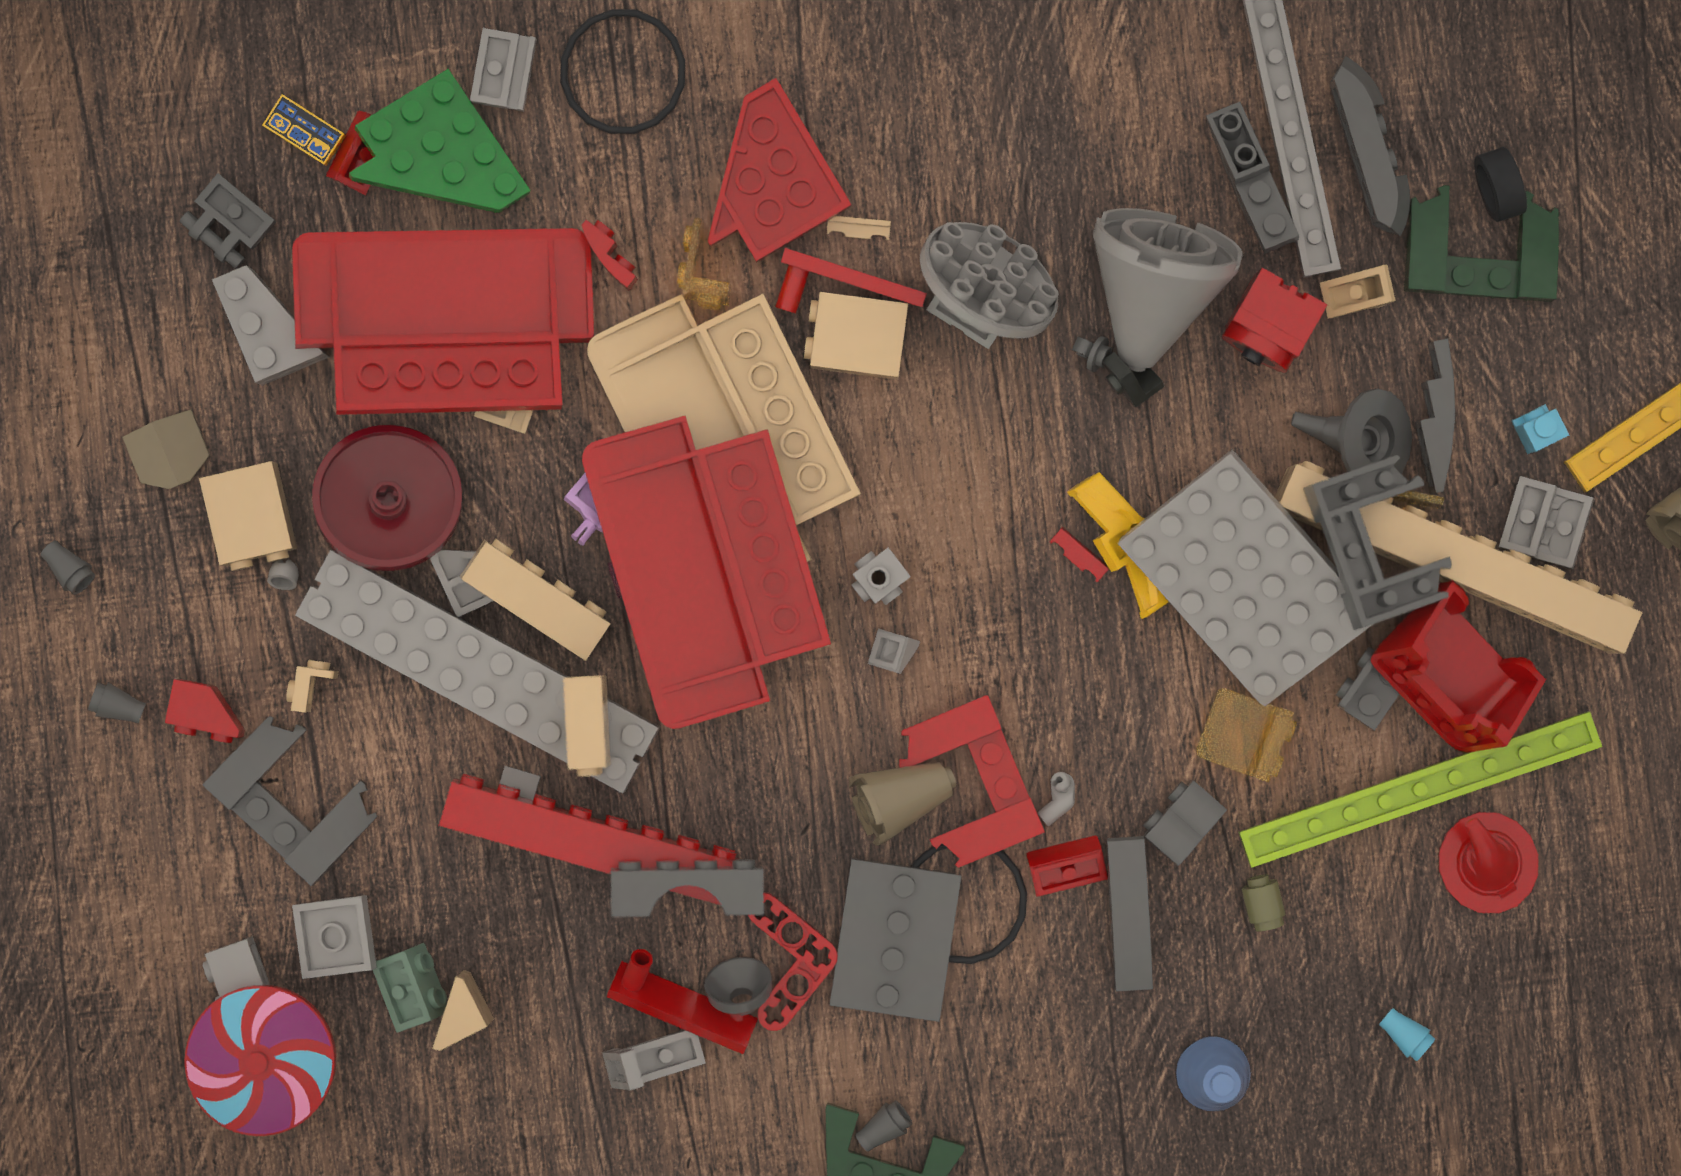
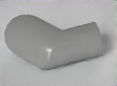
M1057 772L1052 776L1050 780L1051 801L1037 812L1048 827L1069 811L1075 803V782L1065 772Z

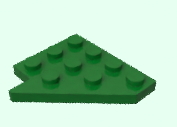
M446 69L355 125V131L374 158L349 172V177L352 181L495 213L505 210L529 195L531 191L449 69Z

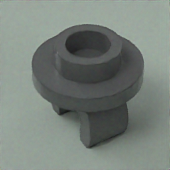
M1100 336L1095 343L1077 337L1072 351L1076 352L1078 356L1088 359L1087 370L1091 372H1096L1099 367L1104 368L1105 365L1102 360L1112 354V348L1108 347L1109 339L1104 336Z

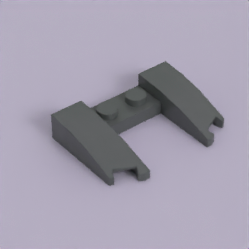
M1398 455L1303 488L1315 523H1321L1345 591L1341 596L1353 630L1367 627L1448 598L1449 592H1438L1440 569H1451L1452 561L1450 557L1384 579L1359 508L1424 486L1423 480L1418 475L1408 481L1393 466L1400 459Z
M269 716L202 785L228 810H233L285 859L284 862L310 886H313L374 822L378 815L377 812L370 815L367 814L360 793L367 791L368 788L366 783L360 780L313 830L308 828L260 783L262 778L308 729L299 724L295 725L293 732L272 726L275 717Z

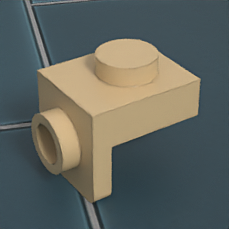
M308 660L307 667L297 666L295 680H290L287 688L286 699L287 702H292L291 711L311 712L316 676L331 679L338 678V671L329 670V662Z

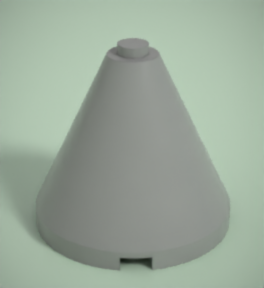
M1134 208L1111 209L1104 211L1102 218H1097L1093 238L1118 357L1130 370L1143 372L1146 368L1153 367L1237 274L1243 253L1241 248L1232 239L1201 223H1197L1195 230L1176 224V215Z

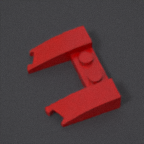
M988 695L901 731V736H909L908 757L907 759H899V768L917 765L967 744L995 813L929 839L931 845L936 849L943 844L960 858L954 864L958 868L1045 833Z

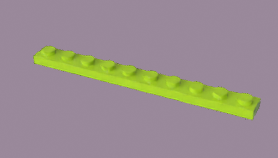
M1587 711L1514 736L1507 747L1468 752L1250 827L1238 833L1247 860L1252 868L1602 747L1592 715Z

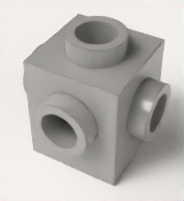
M888 547L877 556L870 551L854 564L858 570L853 573L857 581L852 584V587L864 603L871 599L874 604L882 600L887 605L903 592L899 586L911 576ZM880 571L884 573L886 580L882 585L873 583L871 576L874 572Z

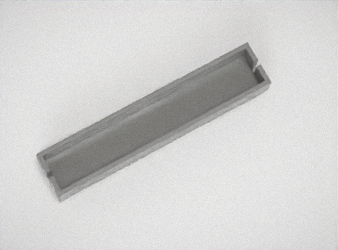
M330 550L315 580L321 583L320 586L310 587L295 616L568 764L563 678L568 676L373 570L358 566L346 560L336 551ZM607 698L611 765L602 768L603 774L591 777L624 793L641 762L634 759L635 755L637 754L641 757L646 755L660 726Z

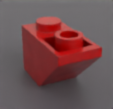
M184 679L173 680L165 723L175 725L174 732L196 736L197 730L211 732V740L232 743L233 737H244V727L217 686Z

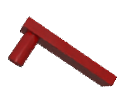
M785 248L781 262L788 264L775 307L797 313L809 272L919 307H923L927 293Z
M637 949L631 954L628 963L621 961L606 996L607 998L744 1054L757 1023V1017L750 1014L741 1016L740 1014L735 1015L719 1011L711 1005L707 996L650 973L649 970L653 957L647 950Z

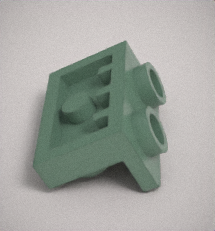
M424 943L376 961L377 969H374L373 973L396 1033L432 1021L444 1014L447 1005V995L441 987L434 969L433 958L428 953Z

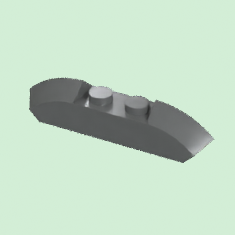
M1345 56L1329 85L1373 226L1385 232L1401 236L1409 214L1410 188L1407 175L1395 176L1394 171L1398 169L1394 151L1392 148H1386L1383 135L1387 134L1386 124L1382 114H1376L1375 112L1376 107L1385 103L1377 85L1369 74L1356 62Z

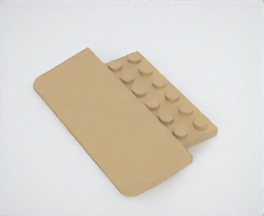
M681 294L598 333L590 340L587 348L589 360L624 432L686 415L695 449L699 450L768 429L796 526L861 495L764 294L700 325L697 324L684 295ZM799 533L806 560L809 562L812 558Z

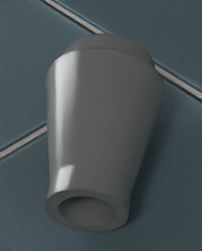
M58 541L51 542L41 552V557L47 562L64 591H70L73 595L79 594L94 580L95 574L91 571L92 565L63 547Z
M98 682L88 710L95 712V717L131 721L139 724L146 703L137 700L109 682L107 685Z
M895 1100L891 1104L885 1103L870 1121L856 1133V1138L861 1146L869 1152L879 1145L907 1134V1128L913 1123L904 1107Z

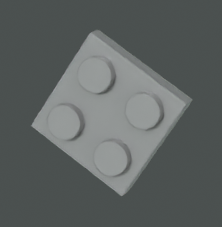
M367 895L292 905L302 979L377 969Z

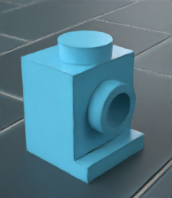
M1546 404L1511 421L1527 454L1536 452L1569 436L1557 409L1549 411Z

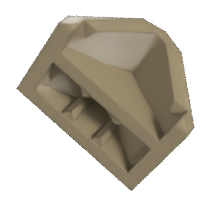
M191 409L153 421L122 437L142 484L172 489L191 481L210 457Z

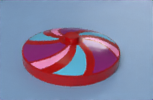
M272 985L246 986L218 998L203 1011L195 1022L188 1037L185 1050L186 1078L197 1104L219 1125L233 1132L250 1136H269L283 1133L308 1119L320 1107L328 1095L336 1071L335 1043L324 1017L304 997L286 988Z

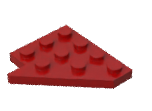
M777 78L744 96L707 240L710 247L738 231L757 263L852 206Z

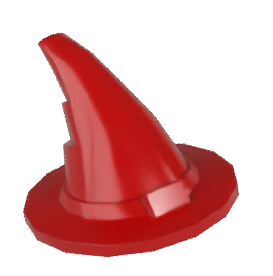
M1477 812L1459 819L1446 832L1438 851L1439 873L1446 890L1459 904L1478 913H1501L1517 907L1531 893L1538 877V853L1531 836L1517 821L1500 813Z

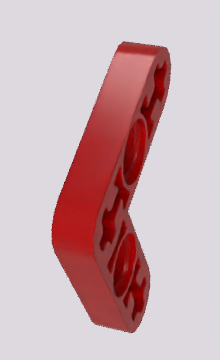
M764 892V902L766 900L772 902L770 910L778 917L781 910L787 913L788 916L779 922L776 931H772L768 927L774 923L768 916L764 915L761 919L756 917V915H748V917L756 926L797 958L773 987L769 998L758 1008L759 1023L769 1031H778L783 1029L792 1020L837 963L838 955L836 947L831 941L776 896ZM796 922L802 927L803 937L800 941L789 943L784 940L782 928L787 923ZM810 934L817 938L811 942L815 948L822 950L824 947H827L830 950L828 958L831 961L828 964L821 962L818 966L812 962L815 956L807 948L804 955L797 951L805 945ZM799 974L808 980L809 986L804 994L794 995L788 990L787 981L792 975ZM778 990H781L787 999L797 1004L792 1009L787 1003L781 1010V1015L784 1019L781 1022L774 1019L770 1023L766 1020L768 1013L765 1007L768 1005L772 1008L777 1006L782 998L775 994Z

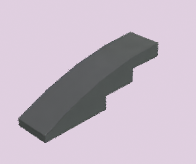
M1448 338L1428 344L1435 379L1423 382L1421 386L1429 419L1415 422L1430 495L1444 491L1452 455L1455 424V392Z
M1144 836L1107 838L1108 889L1116 992L1153 989Z

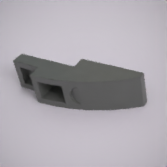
M1241 102L1206 115L1209 129L1248 225L1252 226L1264 254L1299 240L1297 229L1269 171L1270 165Z

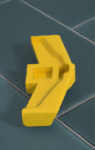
M1100 472L1067 491L1070 497L1073 496L1105 531L1094 539L1093 542L1110 571H1117L1126 566L1140 609L1139 615L1141 619L1150 616L1169 602L1166 597L1118 545L1119 539L1145 518L1136 512Z

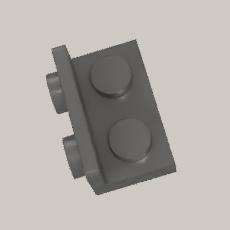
M1368 647L1356 664L1362 670L1355 680L1348 677L1336 696L1341 698L1337 707L1375 731L1399 696V693L1374 668L1371 663V656L1375 650Z

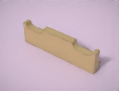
M834 216L828 220L827 235L834 231L843 232L845 237L871 239L873 235L884 236L886 240H889L891 221Z

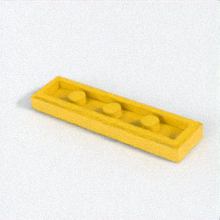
M1681 382L1564 461L1584 492L1589 491L1681 428Z

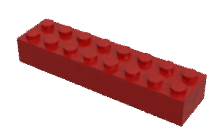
M463 774L461 779L454 778L451 782L439 826L608 874H611V868H619L618 862L641 861V868L657 867L656 861L677 860L679 861V867H694L695 860H717V866H732V860L739 859L736 858L735 850L723 846L714 845L711 851L701 848L700 841L691 837L678 835L677 841L665 838L664 830L643 824L641 830L627 827L628 820L607 814L605 820L591 817V809L571 804L569 810L556 807V799L535 794L534 799L531 800L519 796L521 790L518 788L499 784L496 790L483 786L485 779L468 774ZM686 885L669 890L721 905L713 894L697 886Z

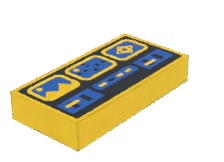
M283 94L262 124L265 128L327 166L346 136Z

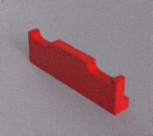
M1062 527L1050 540V543L1056 542L1064 549L1063 555L1080 570H1089L1096 577V582L1109 570L1107 564L1065 528Z

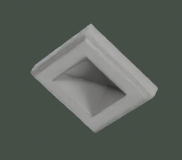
M878 629L867 664L901 674L918 649L920 641Z

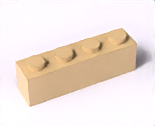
M484 539L461 573V580L586 661L610 625L603 618L607 612L590 600L583 605L574 599L573 596L576 591L560 580H557L553 585L542 578L545 571L528 559L522 565L510 557L514 550L501 541L495 539L491 544Z

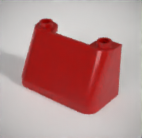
M1453 580L1440 583L1438 585V592H1449L1448 598L1412 610L1378 645L1371 656V663L1451 747L1462 752L1507 747L1546 679L1536 669L1534 663L1527 658L1510 657L1503 659L1461 615L1469 605V599L1465 590Z

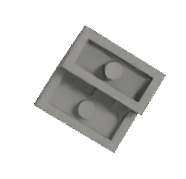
M1520 476L1499 547L1509 551L1510 549L1531 558L1573 570L1594 498Z

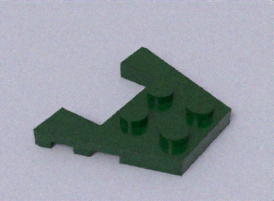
M827 1103L825 1108L827 1176H947L965 1150L964 1144L933 1135L923 1170L919 1172L849 1150L859 1112Z

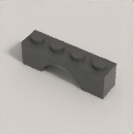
M753 859L732 860V866H717V860H695L694 867H679V861L662 860L656 861L657 867L641 868V861L618 862L619 868H611V917L650 916L655 903L664 893L673 888L686 885L697 886L713 894L720 902L725 915H764L763 867L755 866V860Z

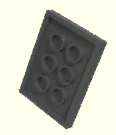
M851 858L830 1006L940 1022L962 875Z

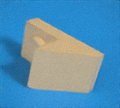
M1388 265L1374 267L1320 283L1324 303L1328 304L1326 307L1328 319L1366 309L1380 308L1396 301Z

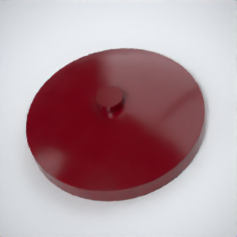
M378 425L358 430L346 436L327 453L315 475L312 503L314 516L321 534L339 555L364 568L379 571H396L414 567L425 562L446 545L460 519L462 487L454 462L436 441L408 427Z

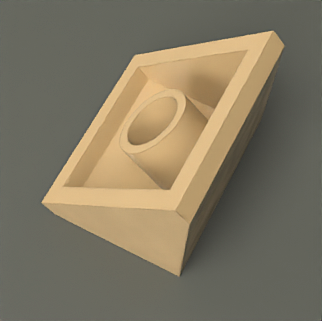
M463 970L456 976L432 1049L440 1051L486 1028L494 1020L471 972Z

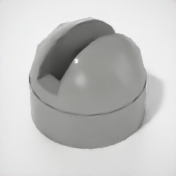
M289 559L286 563L283 560H277L269 570L267 582L272 587L280 590L296 588L299 577L297 565Z

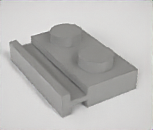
M483 28L470 102L524 112L537 41L536 37H527L515 33Z

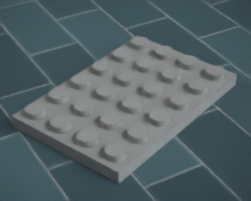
M1230 450L1118 541V545L1263 708L1372 626L1369 625L1353 630L1341 596L1345 591L1337 568L1233 450Z

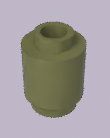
M1268 874L1248 878V885L1243 886L1241 890L1249 923L1254 924L1255 931L1257 932L1283 926V916L1286 913L1278 881L1276 879H1269Z

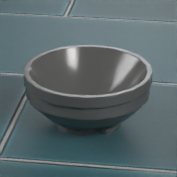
M736 957L725 960L712 968L705 979L704 987L708 1000L714 1008L728 1014H740L742 1016L752 1013L769 998L772 992V976L769 968L760 960L749 957ZM741 994L752 996L746 1002H732L733 998Z

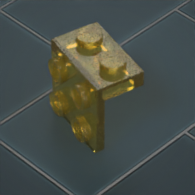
M694 217L693 226L686 225L683 247L684 252L688 253L687 263L680 262L677 277L678 288L683 289L685 299L697 301L699 303L698 307L720 310L721 305L729 306L731 296L730 283L696 277L704 225L702 218Z
M1221 688L1216 693L1196 748V754L1202 759L1269 783L1271 776L1277 777L1282 767L1284 756L1279 755L1283 742H1290L1297 724L1296 721L1292 720L1294 712L1270 704L1264 706L1254 698Z

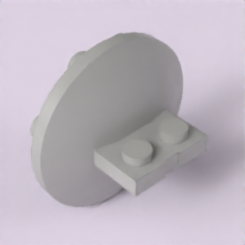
M948 222L931 232L920 252V265L923 276L935 294L926 310L949 325L959 328L965 335L987 349L990 348L997 336L1028 338L1043 332L1056 315L1059 293L1047 270L1037 259V252L1029 245L1020 244L1007 236L1005 231L997 225L990 224L986 227L974 223ZM1004 240L1018 247L1014 254H1011L1001 246Z

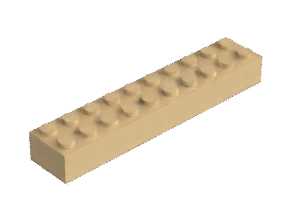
M1307 461L1287 467L1276 492V500L1292 518L1323 531L1321 523H1315L1303 488L1329 479V477L1323 475L1325 469ZM1392 497L1359 508L1376 554L1411 569L1450 557L1452 561L1451 569H1440L1439 581L1448 582L1453 580L1466 593L1606 653L1625 654L1642 615L1641 611L1633 608L1634 601L1617 594H1613V596L1601 595L1598 593L1599 586L1582 579L1578 581L1564 579L1566 573L1553 566L1545 564L1544 567L1540 565L1536 567L1529 564L1531 557L1510 549L1509 552L1505 550L1501 552L1496 550L1497 543L1483 536L1476 535L1475 537L1469 536L1468 538L1461 535L1462 528L1448 521L1441 520V522L1435 521L1433 523L1426 520L1428 513L1413 506L1407 505L1406 507L1398 508L1391 505L1393 502Z

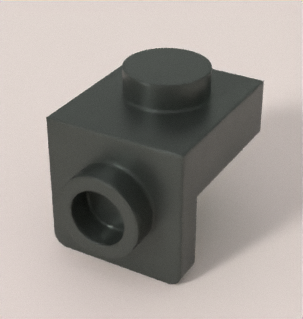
M1115 352L1102 360L1110 373L1105 377L1110 387L1117 395L1123 393L1135 407L1142 404L1164 387L1162 379L1151 368H1146L1143 372H1132Z

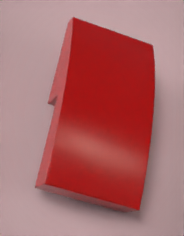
M585 220L581 226L592 250L606 270L623 287L630 291L638 280L632 273L636 267L619 254L615 259L610 257L617 247L616 242L611 239L615 233L599 220L594 225Z

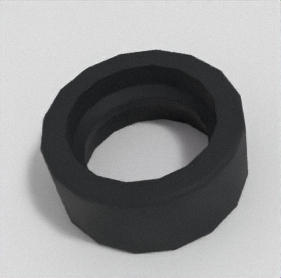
M1501 147L1476 156L1474 160L1476 180L1483 202L1491 217L1496 222H1500L1525 213L1527 211L1525 187L1519 168L1510 151L1505 147Z

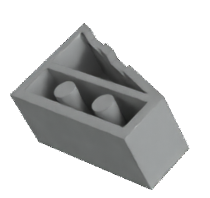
M245 265L212 279L255 383L263 386L330 357L323 348L295 349L294 316L252 268Z

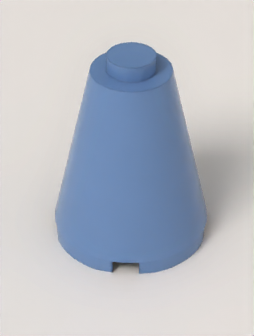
M1211 1036L1197 1040L1181 1054L1176 1067V1080L1183 1096L1195 1107L1206 1111H1221L1232 1107L1242 1099L1250 1083V1065L1245 1054L1236 1044L1222 1037Z

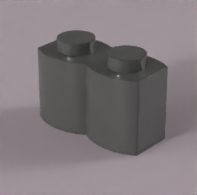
M1191 780L1187 785L1181 781L1167 797L1171 801L1167 809L1163 813L1157 809L1143 825L1147 829L1143 835L1144 838L1177 866L1186 859L1227 811L1223 805L1194 780Z

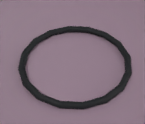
M611 9L588 18L570 36L561 56L560 83L569 106L586 124L607 133L635 134L658 125L676 107L685 86L686 61L677 37L659 19L639 10ZM613 16L637 17L655 25L671 42L678 60V84L669 104L653 119L633 127L609 126L591 118L575 102L568 83V59L577 39L593 24Z
M943 844L937 849L931 846L913 862L911 867L919 868L934 853L947 849V847ZM1003 850L994 854L1000 857L1014 875L1020 893L1018 918L1009 935L992 950L972 957L950 955L949 963L974 964L997 956L1015 940L1026 918L1027 891L1020 869Z

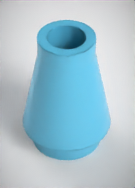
M1394 1008L1379 1023L1406 1058L1411 1056L1415 1061H1418L1435 1041V1038L1429 1034L1430 1029L1402 1015Z

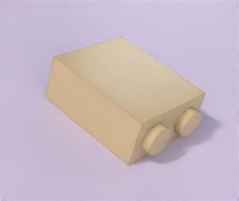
M820 292L819 301L811 300L809 322L816 324L814 337H806L804 359H811L810 368L898 380L908 303Z
M270 461L199 478L219 565H230L231 571L252 567L253 559L266 557L267 563L289 558L288 551L297 549L280 472L276 462Z
M606 675L563 678L568 769H577V776L603 774L602 768L611 765Z

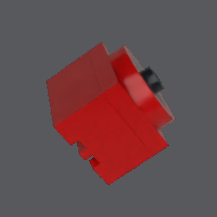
M1261 268L1250 281L1225 325L1226 329L1221 337L1229 345L1242 353L1240 356L1257 366L1263 364L1276 371L1286 373L1293 360L1299 357L1328 304L1308 293L1300 294L1297 291L1298 287L1283 284L1284 280Z

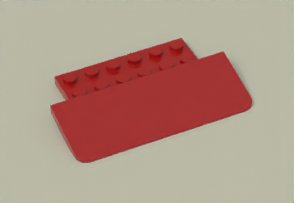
M574 228L309 232L300 235L293 243L295 349L333 348L336 415L562 409L559 343H589L594 337L591 247L582 231Z
M685 415L597 440L585 448L582 455L583 467L656 713L663 725L668 728L679 729L769 702L770 698L760 665L831 644L768 429L696 450Z

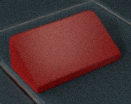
M358 111L326 176L366 195L370 185L352 181L349 177V172L374 158L355 131V125L370 117L371 114Z
M1090 836L1026 853L1037 897L1108 879L1103 851L1097 836Z

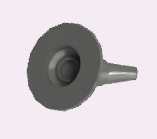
M1376 388L1362 392L1349 404L1344 416L1322 417L1296 411L1293 414L1291 425L1339 452L1347 472L1398 455L1400 459L1393 466L1401 474L1403 473L1410 457L1412 430L1410 417L1403 402L1392 392Z

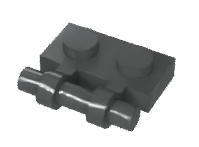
M219 173L216 174L194 201L205 210L201 217L198 219L188 211L179 221L189 230L188 235L196 242L201 240L215 252L214 257L222 263H229L235 269H238L246 259L236 251L240 242H244L254 250L276 224L272 217ZM216 220L230 231L225 240L210 229Z

